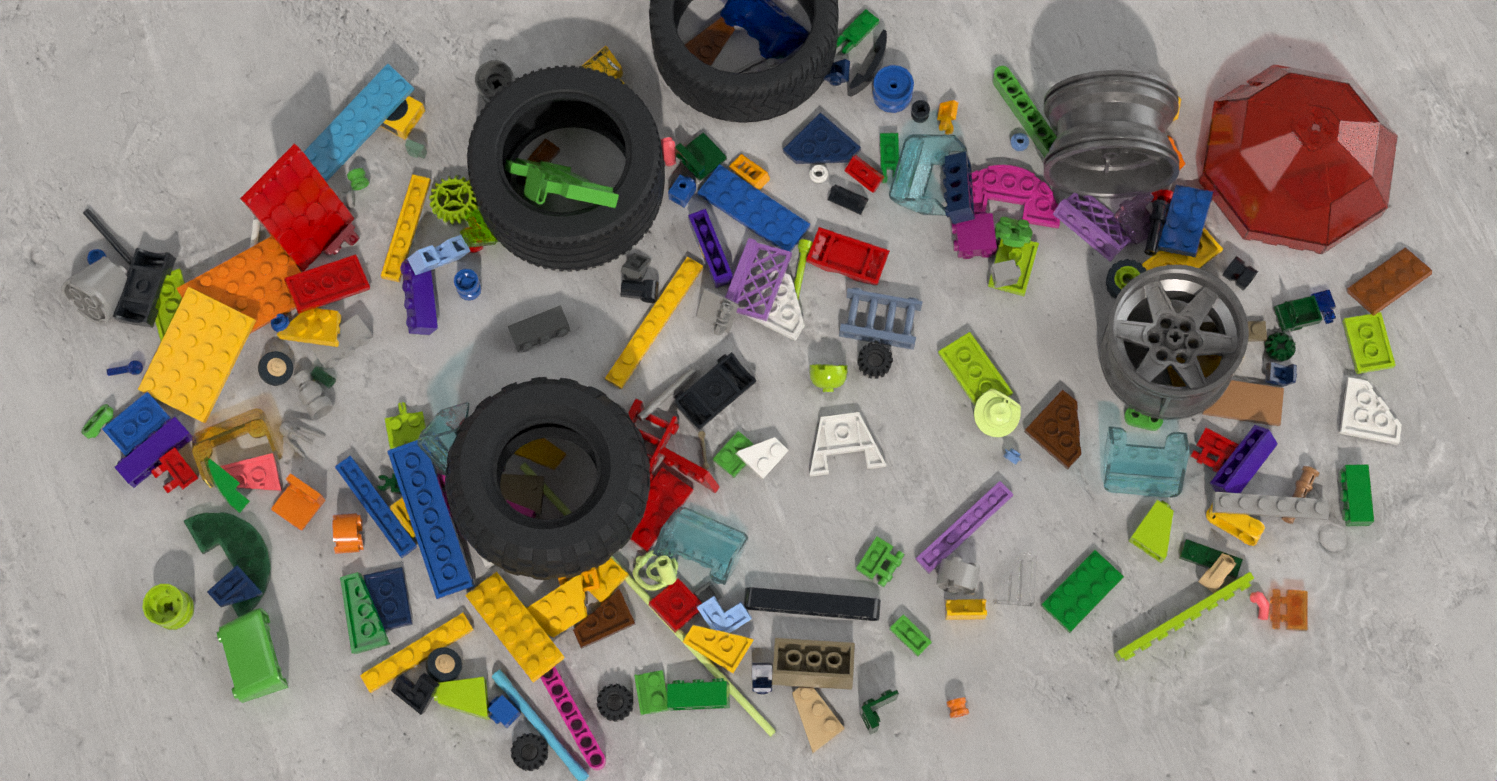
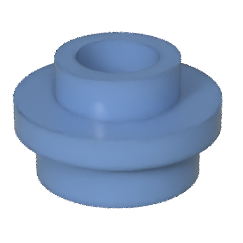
M1023 133L1014 134L1010 141L1012 148L1016 151L1027 149L1029 138ZM1020 139L1023 143H1018L1017 140Z

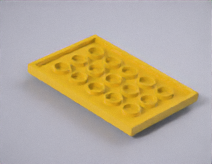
M188 287L138 390L143 393L148 392L153 398L206 423L256 320Z

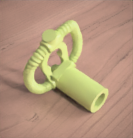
M658 550L649 551L642 555V557L638 556L636 558L633 577L642 588L650 591L659 590L676 581L677 560L671 555ZM654 555L659 556L646 569L647 576L659 584L649 585L640 578L638 572L650 557ZM654 567L658 570V577L650 573Z

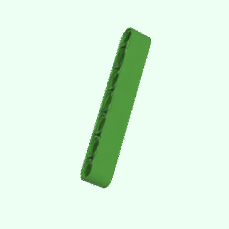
M998 66L994 71L993 85L1045 158L1050 151L1048 148L1052 146L1057 136L1010 69L1006 66ZM999 75H1002V76H1004L1005 78H1004V79H1000L998 76H999ZM1008 90H1014L1015 93H1009ZM1018 104H1023L1025 107L1021 108ZM1029 118H1032V119H1034L1036 122H1030V121H1028V119H1029ZM1038 133H1044L1046 136L1041 137Z

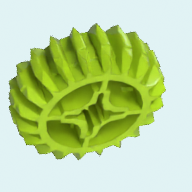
M448 175L447 181L441 178L442 184L435 183L437 189H431L433 195L429 196L430 201H432L429 204L433 208V214H437L439 220L443 218L444 223L450 220L452 225L455 221L461 224L462 219L468 222L467 216L474 217L473 211H478V204L470 180L466 181L464 176L459 180L457 175L454 179ZM468 193L469 200L465 205L463 199L465 198V194ZM444 195L446 201L444 202V205L441 207L440 201L442 196Z

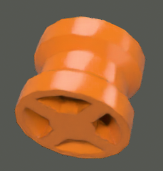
M965 697L946 702L947 707L950 708V718H958L969 714V709L965 706Z

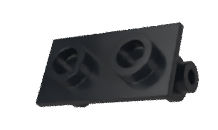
M837 184L831 187V193L827 199L859 215L862 214L869 200Z

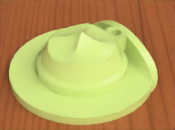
M989 389L978 398L975 404L974 420L977 427L984 434L991 437H1003L1010 434L1017 427L1021 416V406L999 391Z

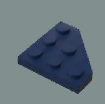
M821 112L783 148V153L795 164L848 163L853 156L861 151V147Z

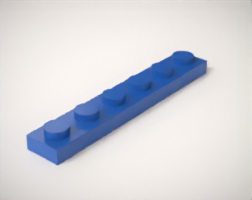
M351 455L336 465V470L399 556L403 558L416 549L417 545Z

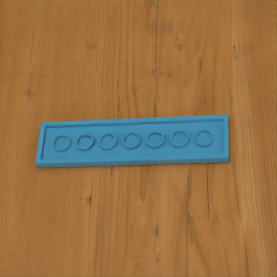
M389 64L369 82L304 151L307 158L326 182L415 90Z

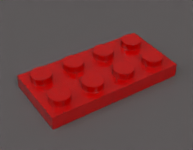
M356 254L284 278L298 314L370 290V285Z
M662 467L650 483L644 516L633 532L630 541L648 553L694 490Z

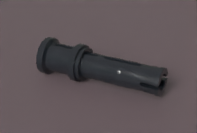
M1154 200L1152 202L1153 211L1149 216L1151 225L1144 253L1149 256L1156 255L1161 228L1166 222L1165 214L1169 208V203L1164 200Z

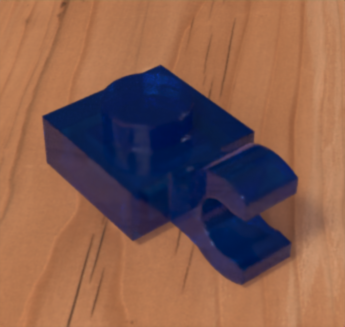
M1330 289L1311 294V296H1315L1325 324L1333 323V319H1336L1333 311L1336 305Z

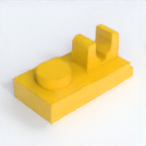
M402 497L392 504L390 509L410 537L413 538L415 533Z

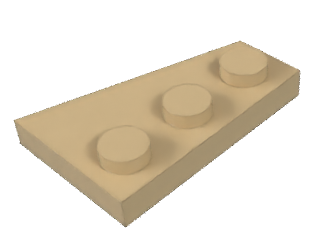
M799 687L792 692L812 753H815L845 730L813 687Z

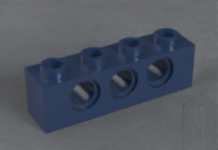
M967 152L944 156L945 164L942 165L944 175H946V178H943L946 192H944L945 202L947 203V206H945L947 218L950 217L953 224L975 219L972 168Z

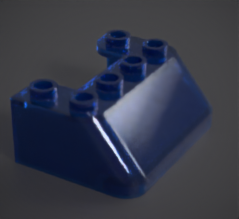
M728 0L720 13V16L727 25L742 27L750 37L758 40L760 55L766 59H785L805 42L809 34L805 28L773 0Z

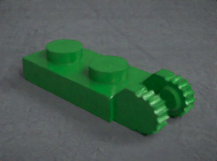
M865 9L838 37L837 48L847 40L849 43L843 48L842 53L845 55L849 53L879 24V19Z
M880 133V168L882 175L885 177L882 183H887V170H894L893 181L898 183V170L900 167L898 133Z

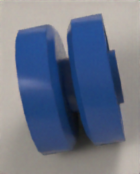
M896 65L886 66L878 71L874 77L872 96L874 103L879 109L885 112L896 113L903 111L909 106L912 101L914 80L910 72Z

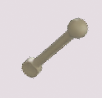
M700 431L698 437L701 440L702 468L707 470L710 465L707 463L704 441L706 434L704 431Z

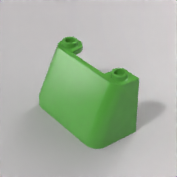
M262 608L252 610L220 626L217 632V638L224 647L234 684L232 688L233 696L235 699L238 698L241 703L288 688L287 680L282 676V669L278 664L271 639V629L268 625L270 623L269 615Z

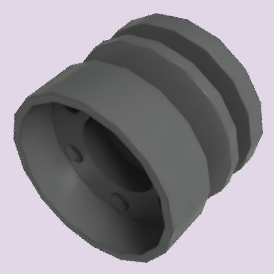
M499 60L485 62L478 68L475 74V84L486 103H489L490 98L494 97L497 91L500 92L504 85L507 86L510 81H515L511 68Z

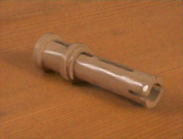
M1303 466L1302 475L1295 482L1296 489L1292 497L1305 498L1307 493L1312 491V484L1320 473L1312 467ZM1281 518L1289 524H1293L1295 518Z

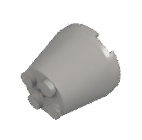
M103 256L98 261L68 278L62 284L61 291L66 300H72L73 304L79 308L77 311L84 317L98 324L102 321L107 323L113 317L127 280L125 275L127 270L121 265L116 266L107 257Z

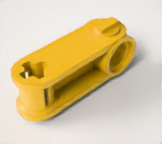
M1213 503L1206 512V519L1210 523L1250 546H1255L1265 530L1262 522L1249 515L1213 513Z

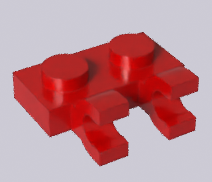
M175 447L158 458L161 464L151 470L155 478L166 470L174 478L162 486L167 493L177 486H180L183 490L198 479L197 475Z

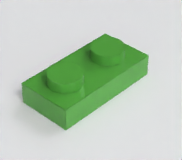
M904 614L889 628L917 657L932 643Z

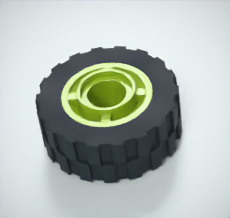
M1133 259L1119 260L1117 263H1114L1106 277L1107 291L1110 293V296L1116 300L1118 294L1127 285L1123 282V279L1128 278L1132 280L1145 272L1146 268L1140 262L1138 263Z

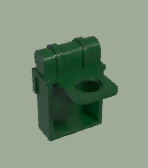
M1314 295L1288 302L1285 301L1283 304L1273 307L1274 314L1279 322L1278 326L1282 332L1300 330L1303 327L1319 324L1323 320Z

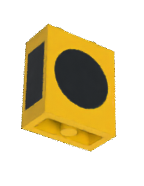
M408 96L380 126L406 140L425 112L423 103Z

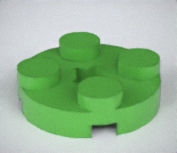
M1001 217L995 226V237L997 239L1000 237L1005 245L1023 247L1024 243L1029 244L1033 232L1029 227V222L1026 220Z

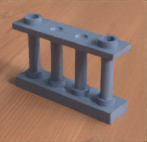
M857 287L847 289L846 298L852 300L848 321L845 324H841L839 337L872 343L878 342V344L883 343L889 346L914 350L916 337L911 334L915 310L921 311L923 301H919V299L914 297L906 299L867 292ZM859 300L870 302L867 323L864 327L855 325ZM878 304L889 306L886 325L883 331L875 330L874 328ZM896 307L908 309L904 332L901 334L892 331Z

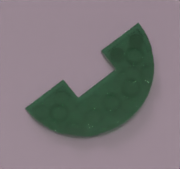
M206 512L184 520L186 527L203 555L220 545L233 568L238 565L263 593L261 596L231 604L238 617L252 611L263 598L271 577L270 553L261 534L247 521L224 512Z

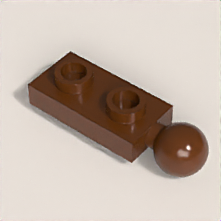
M545 138L527 160L551 163L560 152V148ZM517 175L518 184L525 186L527 177Z

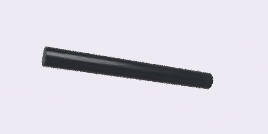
M86 209L83 212L86 218L130 265L133 257L89 209Z

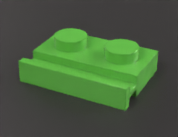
M738 431L713 458V461L735 478L746 466L735 453L754 444Z
M663 670L634 675L640 714L669 711L667 708V692Z

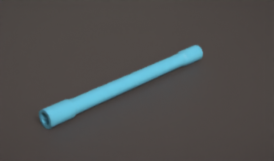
M500 669L492 675V679L510 697L569 768L573 776L578 781H585L589 774L570 755L529 706Z

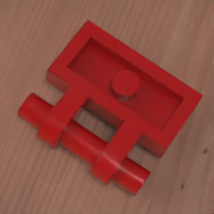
M1205 428L1196 446L1203 449L1202 452L1199 453L1193 450L1190 457L1196 459V462L1201 465L1203 463L1213 468L1212 471L1218 473L1223 466V462L1228 460L1239 444ZM1208 452L1219 457L1218 460L1214 461L1207 457Z

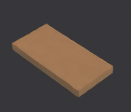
M1231 380L1220 399L1210 408L1203 411L1202 415L1280 426L1284 388Z

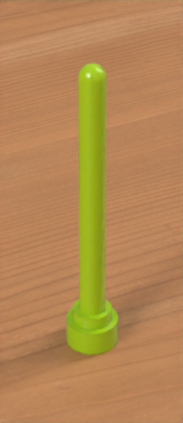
M805 239L799 240L798 243L800 257L794 282L798 300L807 255L813 243Z

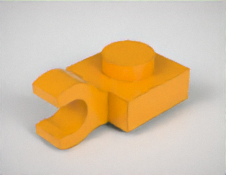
M955 100L942 102L939 105L937 120L941 122L939 124V131L946 130V135L952 134L954 130L951 121L956 120L959 104Z

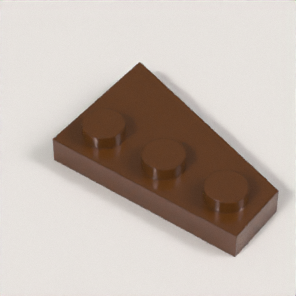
M723 15L686 43L685 46L703 63L712 66L735 29Z
M620 588L573 629L581 649L636 625Z

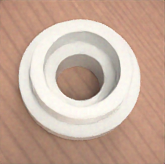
M822 165L813 166L809 172L810 179L815 183L824 182L828 177L827 169ZM816 173H821L822 176H821V177H817L815 174H816Z

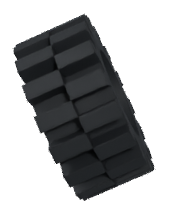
M870 342L868 346L866 344L863 346V349L859 352L857 365L860 372L863 371L864 376L869 375L868 378L871 379L872 376H875V379H878L879 376L882 378L885 376V373L889 372L893 358L888 346L885 348V344L881 343V345H878V342H875V344ZM872 354H877L882 358V364L876 367L872 366L868 362V357Z
M612 683L609 684L610 686L603 687L602 691L600 690L596 704L604 718L617 722V720H624L625 717L629 716L630 711L632 712L633 698L625 686L617 683L613 685ZM613 695H618L623 700V704L618 710H612L607 705L608 699Z
M525 733L521 737L518 736L517 740L513 741V746L510 750L513 762L524 771L540 769L539 767L543 766L548 758L546 743L537 734ZM526 745H534L537 748V755L531 760H526L522 756V749Z

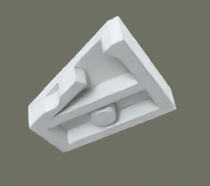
M773 437L739 450L735 454L761 479H764L789 450Z

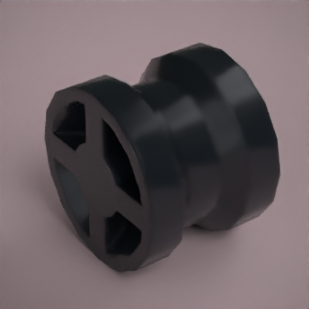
M923 100L913 103L911 117L915 122L923 123L928 120L929 104Z

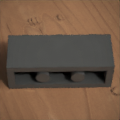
M561 305L508 326L518 352L528 351L537 344H546L550 339L563 337L571 331Z

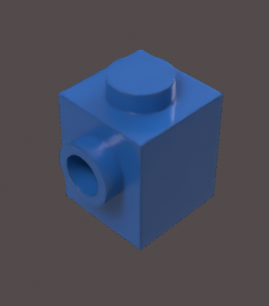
M679 175L668 191L669 200L685 208L696 192L695 181L688 176Z
M503 695L495 697L489 704L488 710L492 713L489 717L497 725L501 722L508 728L521 715Z

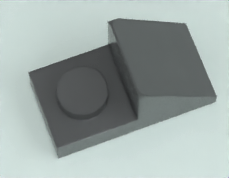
M633 253L621 268V273L624 274L623 278L625 280L642 282L651 259Z

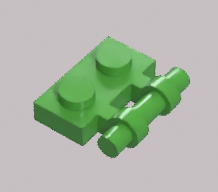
M876 536L856 567V571L871 580L874 579L876 574L879 575L881 578L878 585L885 587L887 582H890L893 578L892 574L895 569L902 564L901 560L905 554L901 551H898L895 556L890 554L893 546ZM885 560L890 562L886 571L881 568Z

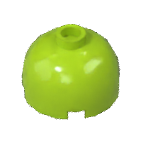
M809 365L810 379L816 387L822 388V392H834V388L841 387L847 379L848 365Z

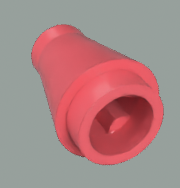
M671 137L660 139L665 165H675V142Z

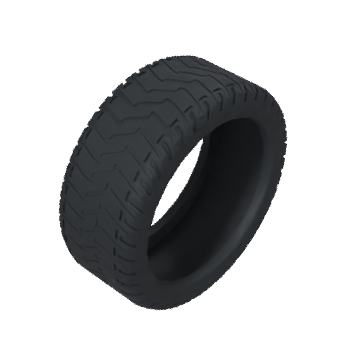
M650 0L649 25L654 59L657 62L660 75L663 76L662 78L672 92L679 96L685 104L712 118L715 117L716 119L729 122L747 123L769 120L784 115L803 104L819 89L833 65L838 37V0H797L807 13L812 26L803 45L789 59L774 68L757 73L739 74L718 70L703 63L687 49L677 32L679 21L693 0Z

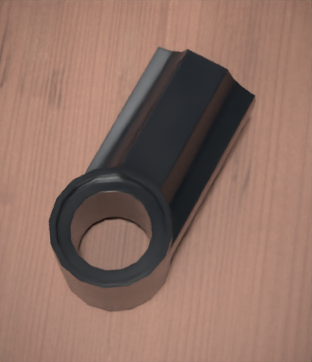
M650 279L643 280V282L622 280L620 296L640 299L646 303L657 302L659 282Z

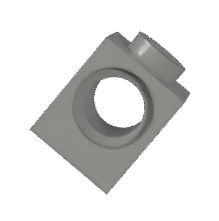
M1015 260L995 263L991 266L990 272L995 288L1017 284L1021 271L1019 265L1016 266Z

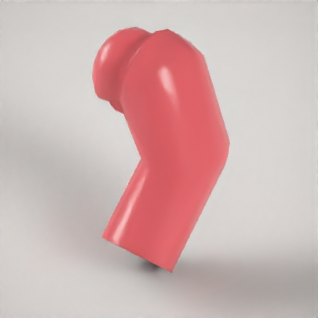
M1252 592L1250 594V601L1257 603L1259 606L1258 619L1268 620L1270 606L1268 600L1262 592Z

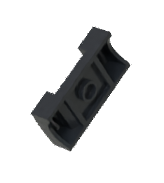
M136 248L113 318L120 323L153 328L159 311L155 307L166 275H171L176 258L169 252L153 253Z
M733 352L728 356L726 354L721 356L717 360L718 364L685 392L681 390L673 397L675 399L673 404L697 432L757 382L740 364Z

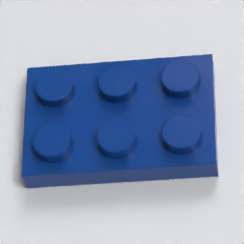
M146 392L102 428V430L127 457L133 452L132 450L135 446L144 443L152 432L158 431L163 427L164 422L171 418L155 399Z

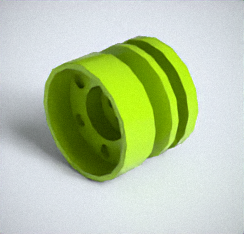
M159 584L152 587L146 593L142 609L150 622L168 630H177L190 622L194 614V603L187 592L170 584Z

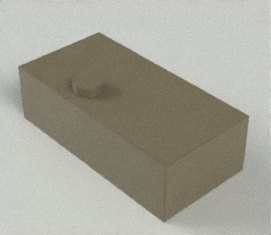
M775 638L772 685L852 690L855 643Z

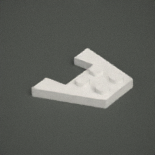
M859 412L820 418L810 477L829 474L826 457L828 455L864 451L867 469L886 467V463Z

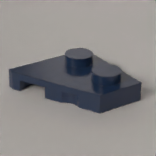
M238 565L207 591L220 607L255 598L263 594Z

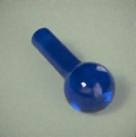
M133 360L126 366L109 368L106 372L108 376L124 373L139 375L143 371V365L140 361Z

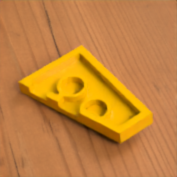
M692 625L683 643L731 673H734L754 639Z

